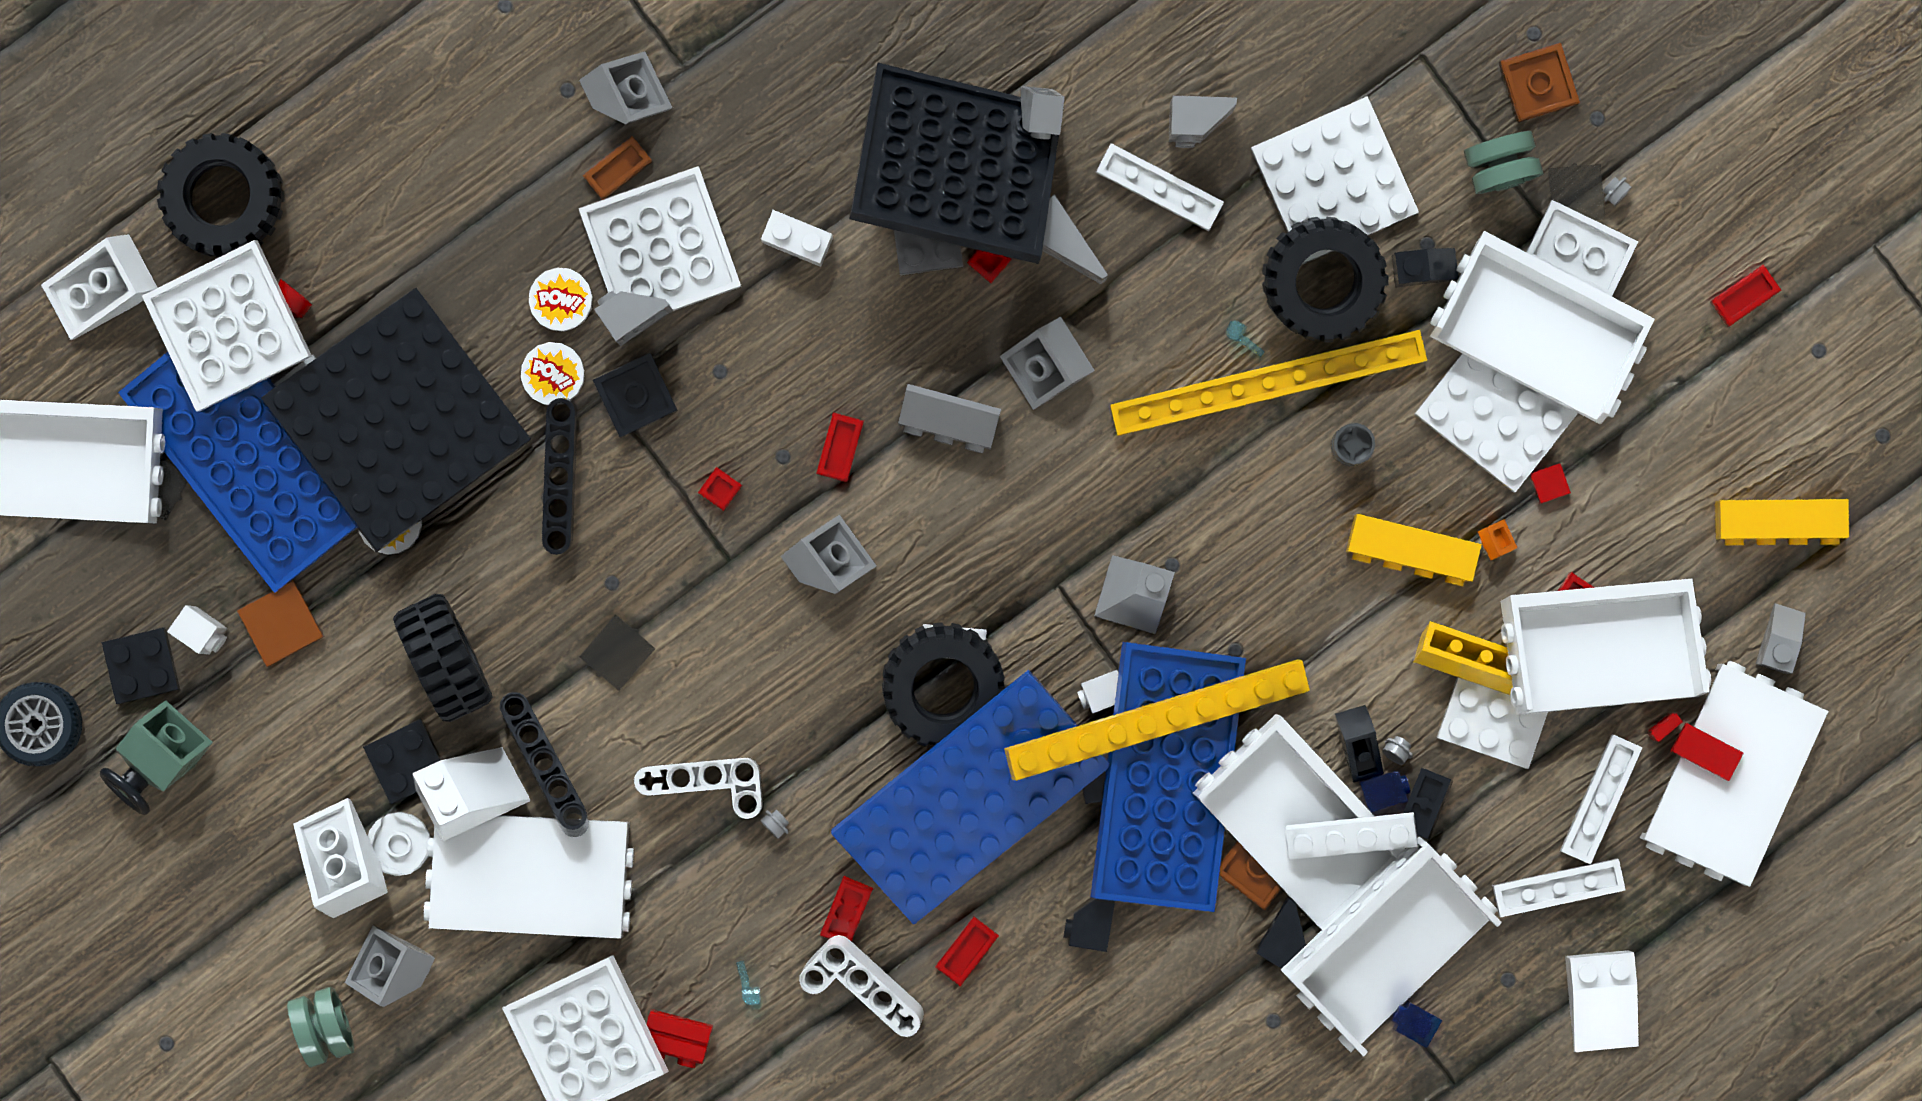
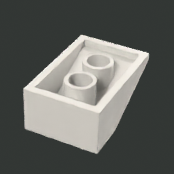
M129 234L105 238L41 285L70 340L80 337L143 301V295L158 288Z
M503 747L444 759L412 773L415 789L442 841L448 840L530 802V798Z
M349 798L293 824L314 908L335 918L388 893L381 864Z
M1627 950L1565 956L1574 1052L1639 1046L1637 977L1634 952Z

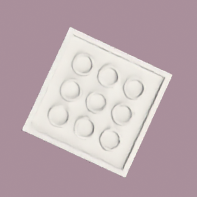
M1368 96L1251 147L1253 156L1287 232L1292 230L1291 225L1297 222H1308V218L1318 217L1326 219V217H1335L1338 220L1347 221L1355 225L1364 233L1370 235L1419 213ZM1333 250L1318 251L1310 255L1302 264H1305L1320 256L1330 253Z
M699 166L579 208L608 293L613 291L617 294L623 291L666 299L673 311L742 287Z
M253 240L142 296L196 412H200L312 357L258 240Z
M1462 353L1414 415L1515 493L1578 413Z
M613 955L502 1008L546 1101H607L669 1072Z

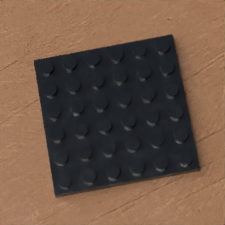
M877 63L849 219L1039 264L1042 256L1059 135L1051 134L1050 139L1031 137L1032 132H1028L1023 128L1021 97Z
M417 288L411 290L261 397L262 403L376 553L531 440Z

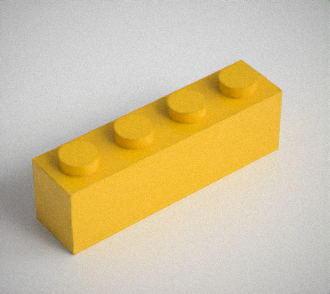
M1849 499L1719 500L1715 502L1716 540H1725V546L1744 545V540L1756 539L1757 545L1760 546L1776 545V539H1788V545H1808V539H1820V545H1840V539L1849 538Z
M1356 514L1354 515L1346 552L1352 553V560L1370 564L1371 559L1384 561L1383 567L1387 569L1401 571L1402 566L1415 569L1414 575L1432 579L1433 574L1446 577L1445 583L1463 587L1465 581L1473 582L1482 544Z
M1431 621L1422 632L1413 662L1509 695L1513 687L1512 677L1506 669L1507 647Z

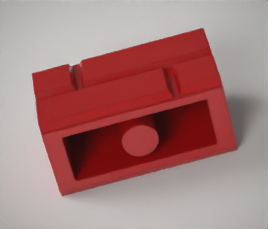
M651 1009L646 1025L663 1060L665 1055L678 1058L677 1064L695 1068L696 1063L703 1064L713 1025Z

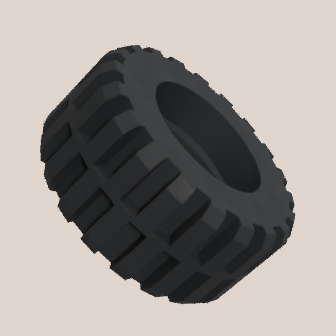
M213 133L204 134L202 139L196 140L192 138L185 142L187 146L182 150L177 148L171 154L174 158L170 164H164L161 170L164 173L162 181L158 180L157 190L160 191V198L157 199L158 208L162 210L164 215L162 219L165 225L171 229L172 234L189 248L210 257H221L253 240H258L260 246L264 244L262 240L267 235L271 236L276 228L273 226L276 220H281L283 213L280 209L281 202H285L284 192L281 190L283 182L271 159L249 141L226 133H221V135H214ZM218 166L231 167L239 171L247 180L250 188V199L246 210L237 220L227 225H212L205 222L198 216L192 204V194L198 179L208 170Z
M1312 217L1308 218V222H1297L1291 225L1292 230L1286 234L1282 232L1276 238L1279 241L1274 248L1270 247L1267 253L1269 257L1268 262L1263 264L1262 274L1265 276V282L1262 283L1270 309L1288 329L1308 340L1314 341L1319 339L1322 342H1333L1335 338H1340L1341 340L1351 338L1350 333L1356 330L1359 333L1367 328L1365 323L1370 318L1375 320L1380 312L1377 311L1380 303L1384 304L1387 296L1384 293V288L1389 285V276L1385 273L1387 265L1385 258L1379 252L1380 248L1366 233L1347 221L1338 220L1335 217H1326V219ZM1321 250H1333L1343 254L1351 263L1354 271L1352 288L1348 295L1333 307L1325 309L1312 307L1302 300L1297 291L1296 276L1298 270L1310 255Z
M433 594L398 611L393 618L394 625L419 681L440 719L445 722H452L489 704L493 696L488 682L443 594Z
M942 622L933 623V627L925 629L924 626L916 628V633L911 636L906 634L899 640L900 645L896 649L893 648L888 655L889 661L884 665L882 691L886 709H888L891 720L895 726L898 725L902 734L908 739L912 737L917 741V744L924 747L928 744L935 746L1005 689L1004 673L991 645L986 640L981 639L977 632L971 629L965 630L961 625L954 623L951 626H943ZM938 658L959 660L970 670L974 682L973 693L969 701L957 711L947 714L932 713L924 709L918 703L913 690L914 679L919 669L926 663Z

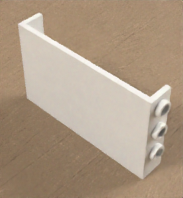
M1484 231L1476 242L1470 256L1464 254L1456 269L1461 275L1457 282L1451 280L1443 297L1448 299L1444 309L1438 307L1434 313L1430 324L1435 327L1430 337L1600 425L1607 416L1613 418L1621 404V400L1617 399L1620 390L1626 391L1633 379L1634 374L1630 372L1633 363L1639 364L1646 352L1647 347L1643 346V343L1655 319Z
M0 400V515L157 523V517H160L162 511L161 498H158V488L162 484L164 477L163 467L160 466V453H163L165 449V436L161 434L163 409L136 406Z
M1692 579L1510 595L1500 601L1504 622L1501 627V636L1503 642L1507 643L1508 650L1506 669L1512 677L1513 684L1510 697L1512 705L1516 707L1517 715L1693 698L1710 692L1711 674L1706 669L1704 658L1706 642L1701 637L1699 626L1702 615L1699 606H1696Z
M1728 661L1727 665L1717 664L1715 669L1718 671L1694 727L1744 752L1730 781H1726L1680 757L1646 833L1642 832L1640 838L1647 841L1645 847L1663 855L1665 850L1676 854L1675 861L1692 868L1694 863L1705 867L1704 874L1719 881H1722L1725 876L1750 887L1828 711L1803 700L1805 694L1789 687L1782 691L1774 687V680L1761 674H1757L1756 678L1744 673L1745 667Z
M1275 714L1261 729L1257 730L1255 728L1243 738L1242 742L1244 745L1236 752L1233 750L1228 752L1219 761L1221 767L1212 775L1210 773L1205 774L1196 783L1197 789L1193 794L1322 930L1383 872L1405 848L1289 859L1285 832L1286 825L1374 817V815L1280 715Z
M499 815L445 841H442L434 826V838L429 837L427 848L428 857H433L432 870L427 869L426 889H431L430 902L425 901L424 921H429V928L622 938L623 932H629L630 912H625V899L631 900L632 880H626L627 867H633L634 848H628L630 822L589 820V827L582 836L570 837L562 831L556 818ZM565 819V823L574 826L579 824L582 819Z
M1421 837L1417 838V847L1406 848L1281 969L1300 990L1296 996L1308 1009L1315 1006L1321 1012L1317 1018L1330 1031L1335 1027L1342 1034L1337 1039L1350 1052L1356 1049L1363 1057L1368 1051L1361 1044L1488 921L1497 927L1502 923L1494 915L1498 909L1485 896L1480 900L1474 893L1478 889L1476 885L1466 875L1460 878L1454 872L1458 866L1445 853L1439 856Z

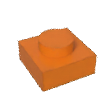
M1505 519L1477 531L1490 560L1517 549Z

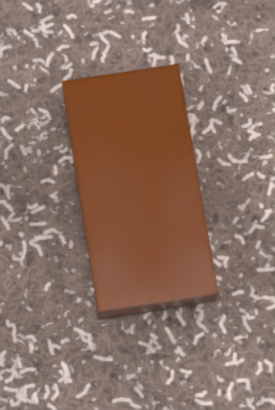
M631 136L587 171L583 177L599 197L604 200L653 161L634 137Z

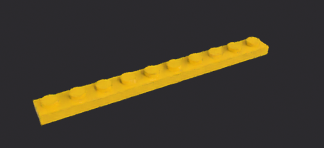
M1416 330L1111 404L1110 409L1117 436L1426 362L1427 357L1421 332Z
M1297 659L1004 748L1011 778L1017 781L1308 692L1310 689L1303 660Z

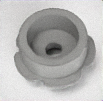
M1614 177L1603 190L1606 194L1605 202L1609 201L1616 206L1627 195L1632 187L1626 182V177H1623L1621 180Z
M1395 736L1394 739L1387 738L1385 741L1386 745L1382 752L1391 761L1403 765L1407 759L1413 757V754L1410 752L1411 745L1405 739Z
M768 810L765 811L767 815L760 821L777 839L784 833H789L785 828L789 822L779 811L775 810L773 813Z

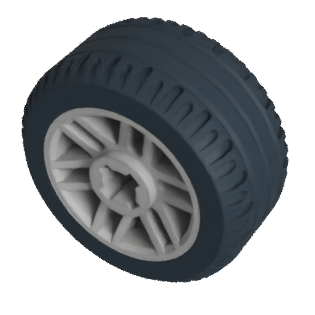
M44 682L26 683L12 689L1 700L0 747L14 761L27 766L55 764L66 758L78 744L82 733L81 711L75 699L61 687ZM37 720L42 721L43 724L39 729L34 727V723Z

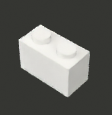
M773 210L761 241L768 246L821 267L833 240V235Z
M185 605L167 632L198 654H210L212 651L216 653L227 639L223 634L228 628L198 607Z

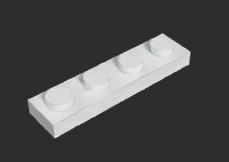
M1110 144L1096 171L1097 174L1207 231L1210 230L1224 203L1218 198L1113 144Z
M1611 735L1560 849L1561 852L1588 864L1592 863L1642 747L1616 735Z
M1414 812L1286 825L1285 828L1290 860L1418 846Z
M1619 859L1492 885L1499 917L1625 891Z

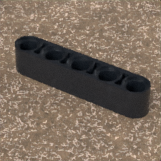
M564 397L551 401L546 411L542 544L546 551L555 555L562 554L571 547L574 528L578 412L575 403L569 398ZM558 403H564L570 408V417L566 421H559L554 416V407ZM563 435L569 440V449L565 453H559L553 448L552 442L555 436ZM556 467H562L568 473V480L563 485L556 484L552 480L551 474ZM554 499H561L566 503L567 512L564 516H555L551 512L550 505ZM553 531H560L565 535L566 543L564 547L555 548L550 544L549 536Z
M518 692L506 694L500 702L503 720L560 828L570 837L582 836L589 827L586 809L535 713L524 695ZM518 704L524 707L522 713L517 716H511L507 713V710L512 705ZM531 731L538 734V738L532 743L522 741V737L526 732ZM541 759H549L553 762L548 770L543 771L536 768L537 763ZM557 786H563L567 788V793L561 798H554L550 795L552 789ZM576 813L581 815L582 820L579 824L571 826L565 823V819L570 814Z

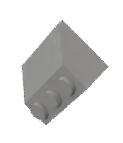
M908 384L898 424L904 426V433L921 437L923 432L935 435L934 441L952 445L953 440L966 443L965 449L983 453L984 448L991 450L1001 409Z

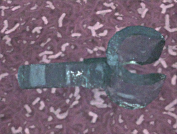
M1236 320L1230 321L1226 330L1227 337L1245 345L1260 358L1265 351L1249 338L1243 336L1247 326Z
M744 961L737 962L736 965L742 982L743 1001L748 1005L760 1004V987H750Z

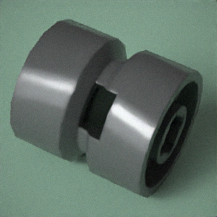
M1359 423L1347 424L1333 435L1330 444L1331 453L1335 460L1342 465L1348 467L1358 466L1367 461L1373 454L1375 437L1365 425Z

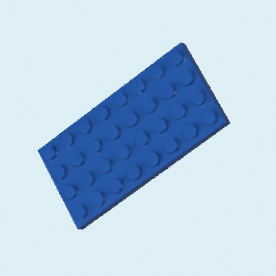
M167 352L118 393L128 406L163 409L161 434L165 436V454L272 591L276 593L357 527L262 403L261 397L275 388V385L269 378L200 412H196L175 365Z
M1122 642L1113 715L1244 676L1246 658ZM1239 713L1108 753L1109 768L1106 770L1091 898L1215 912L1225 827L1193 792L1197 789L1196 783L1205 774L1210 773L1212 775L1221 767L1219 761L1228 752L1235 751Z
M1027 670L832 828L831 834L914 925L1109 768V762L1102 754L1017 781L1012 780L1004 748L1078 726L1031 671Z

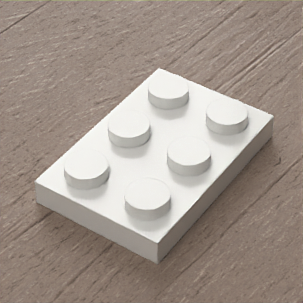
M1552 200L1526 253L1612 297L1638 241Z
M1458 677L1437 738L1529 769L1548 712L1517 715L1516 707L1512 705L1510 695Z

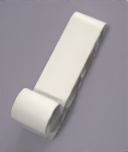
M751 758L648 766L640 769L634 779L636 789L643 795L731 788L734 811L738 816L745 819L755 817L763 807L760 769L756 761ZM741 763L750 764L754 770L752 779L747 782L740 780L736 774L737 767ZM709 766H716L721 770L722 779L719 783L710 784L706 781L704 775ZM678 769H684L690 775V782L685 787H679L673 781V774ZM662 770H668L666 781L669 789H663L665 783L653 784L652 790H648L647 785H642L641 779L647 777V772H651L652 777H663ZM744 795L753 796L757 802V807L752 813H745L740 809L739 801Z
M833 936L807 961L799 979L804 991L810 994L821 993L837 978L897 1034L908 1037L917 1033L924 1016L921 1005L845 936ZM838 948L842 950L845 957L843 959H836L832 957L829 950ZM812 970L820 972L823 980L814 981L810 978L808 972ZM863 970L868 975V979L864 981L858 980L854 976L853 971ZM881 991L887 992L892 1000L890 1002H883L879 1000L876 993ZM897 1003H899V1004H900V1007L897 1006L895 1012H893V1010L895 1009ZM909 1015L913 1017V1020L904 1021L902 1017L906 1018Z

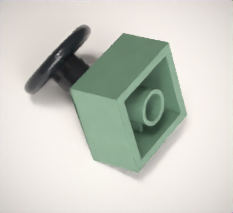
M165 700L137 721L116 747V750L130 768L122 777L109 768H103L100 771V777L125 804L139 814L146 815L149 813L150 807L140 795L148 785H151L164 792L195 767L213 742Z

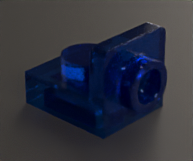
M1396 770L1359 782L1370 812L1408 802L1406 795L1411 793L1406 776H1400Z
M1407 1001L1405 1006L1400 1004L1391 1019L1395 1023L1392 1028L1393 1030L1425 1048L1429 1046L1442 1022L1438 1017Z

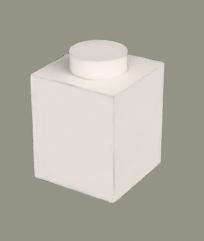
M1117 670L1081 683L1083 690L1077 693L1084 710L1090 708L1091 712L1095 713L1115 705L1118 681Z

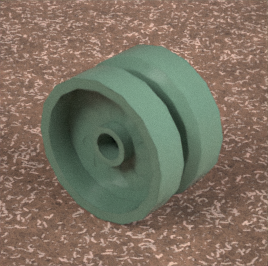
M1531 131L1502 136L1464 150L1468 167L1481 168L1489 166V168L1477 172L1472 177L1476 194L1513 188L1544 174L1539 158L1527 157L1518 159V157L1530 153L1536 147Z
M331 986L315 992L314 1005L306 996L290 1000L287 1004L295 1040L304 1061L311 1068L326 1063L329 1051L336 1058H341L354 1053L355 1049L346 1012L337 992Z

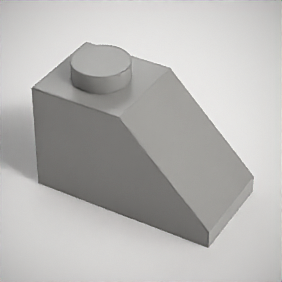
M1021 86L1023 128L1028 132H1032L1031 137L1038 139H1050L1051 134L1060 135L1065 97L1053 89Z
M1774 603L1755 664L1785 674H1792L1802 645L1806 613Z

